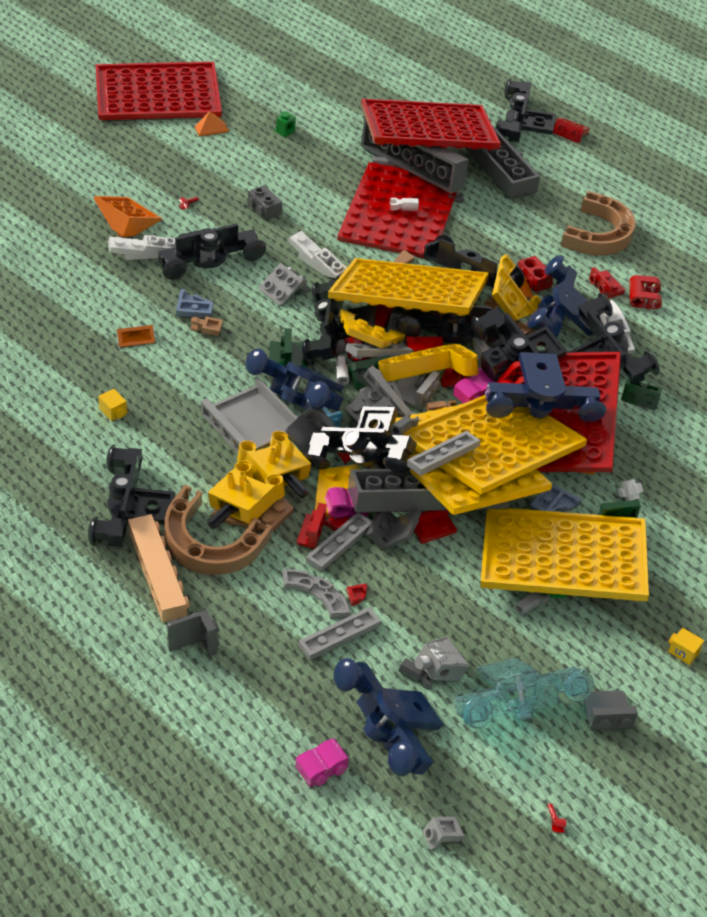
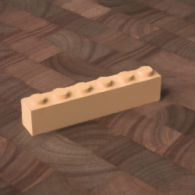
M152 514L128 519L129 534L162 623L187 617V609L190 608L187 596L182 594L184 592L181 580L177 581V570L175 565H171L172 559L169 550H165L166 543L164 536L159 534L160 527L158 521L154 522Z

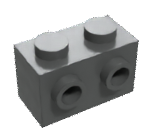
M265 185L248 191L247 204L259 216L268 220L282 214V201Z

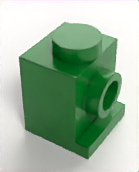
M287 111L281 112L280 116L276 117V128L274 131L284 138L295 132L296 117Z

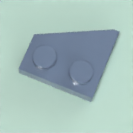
M184 289L180 290L176 316L212 317V301L203 299L196 294L193 296L188 295Z
M552 484L550 491L542 492L530 504L529 510L565 512L579 506L581 498Z

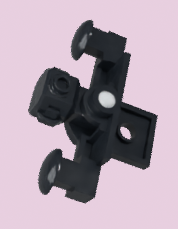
M497 307L479 318L473 316L471 319L472 330L479 340L486 341L487 333L493 330L505 346L504 348L497 346L482 352L480 364L482 371L495 382L514 362L519 361L520 352L556 354L558 359L567 353L566 349L547 326L526 336L508 313L503 316ZM544 346L546 349L538 350L536 347Z

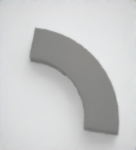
M283 569L284 589L301 590L315 596L326 607L330 619L351 616L345 597L334 588L332 583L322 577L318 578L309 575V572Z

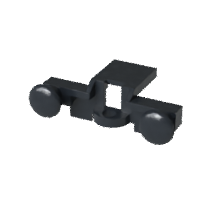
M444 234L438 235L434 242L425 245L424 258L446 268L460 270L462 262L471 266V271L487 272L488 280L485 285L494 288L498 272L496 262L482 257L476 251H455L453 240ZM515 265L516 267L510 273V277L520 288L524 284L525 276L521 268Z

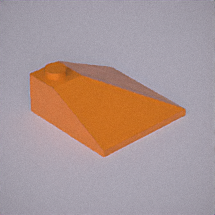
M94 197L96 204L111 229L116 231L120 237L136 236L162 220L160 216L129 197Z

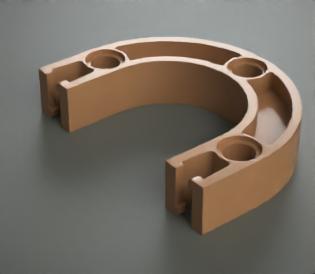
M588 191L583 199L581 211L608 220L614 225L615 229L606 233H593L568 225L566 232L564 231L561 247L589 255H610L620 252L632 241L636 224L635 217L630 209L621 202L611 197Z
M185 484L170 503L165 515L164 537L171 555L184 567L207 575L228 574L241 570L251 564L271 539L272 526L267 524L265 531L258 535L261 521L254 518L243 535L232 544L221 547L201 544L191 537L186 526L202 505V492L197 490L195 497L188 501L192 488Z

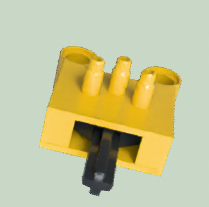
M273 432L270 446L256 451V444L252 441L246 440L239 444L237 462L242 460L251 462L253 475L257 481L266 484L267 476L280 474L283 477L284 486L289 485L300 498H305L308 495L309 491L300 481L309 477L311 463L288 439V435L285 432Z
M246 460L237 462L234 469L208 491L210 507L218 510V512L207 521V525L210 529L214 530L229 516L250 525L254 518L258 519L275 501L285 496L283 477L280 474H271L266 477V484L254 479L251 462Z

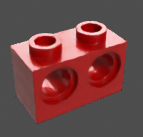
M536 256L518 261V267L523 271L529 287L535 293L552 287L553 277L545 275L546 266Z

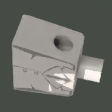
M448 637L426 643L415 659L417 669H424L432 680L438 681L461 680L469 667V664Z

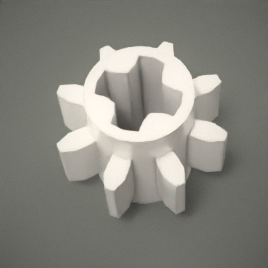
M635 479L621 482L622 487L618 488L619 496L625 497L626 501L640 498L639 493L643 492L642 484L636 483Z

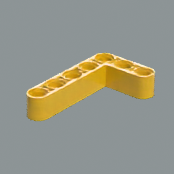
M459 344L445 345L383 359L378 362L379 371L386 382L452 368L464 376H474L479 373L478 355Z

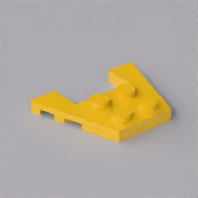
M505 254L500 259L492 296L505 314L508 313L514 321H517L535 312L541 300L537 295L531 297L529 301L510 277V273L516 266L510 257Z
M340 309L338 317L341 318V323H344L343 327L347 335L380 348L390 346L391 343L396 344L398 340L402 342L405 334L393 329H390L389 333L384 332L385 329L382 327H372L362 319L355 320L356 314Z
M357 464L319 470L315 510L319 503L326 504L325 496L329 488L341 487L348 489L350 469H360ZM326 506V517H330Z

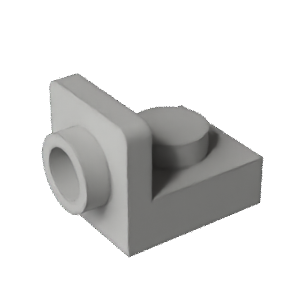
M433 817L423 829V834L431 850L436 849L441 842H460L464 837L456 817Z

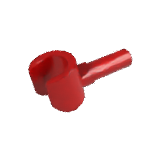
M181 197L180 202L182 204H179L182 210L187 209L190 203L198 201L199 198L195 197L186 200L185 197Z
M549 803L547 806L552 818V831L565 833L566 819L558 818L553 804Z

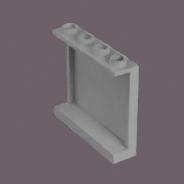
M258 376L255 377V386L215 404H212L208 398L201 401V414L237 453L239 444L246 440L256 444V451L269 447L272 433L275 431L286 433L285 429L298 418Z

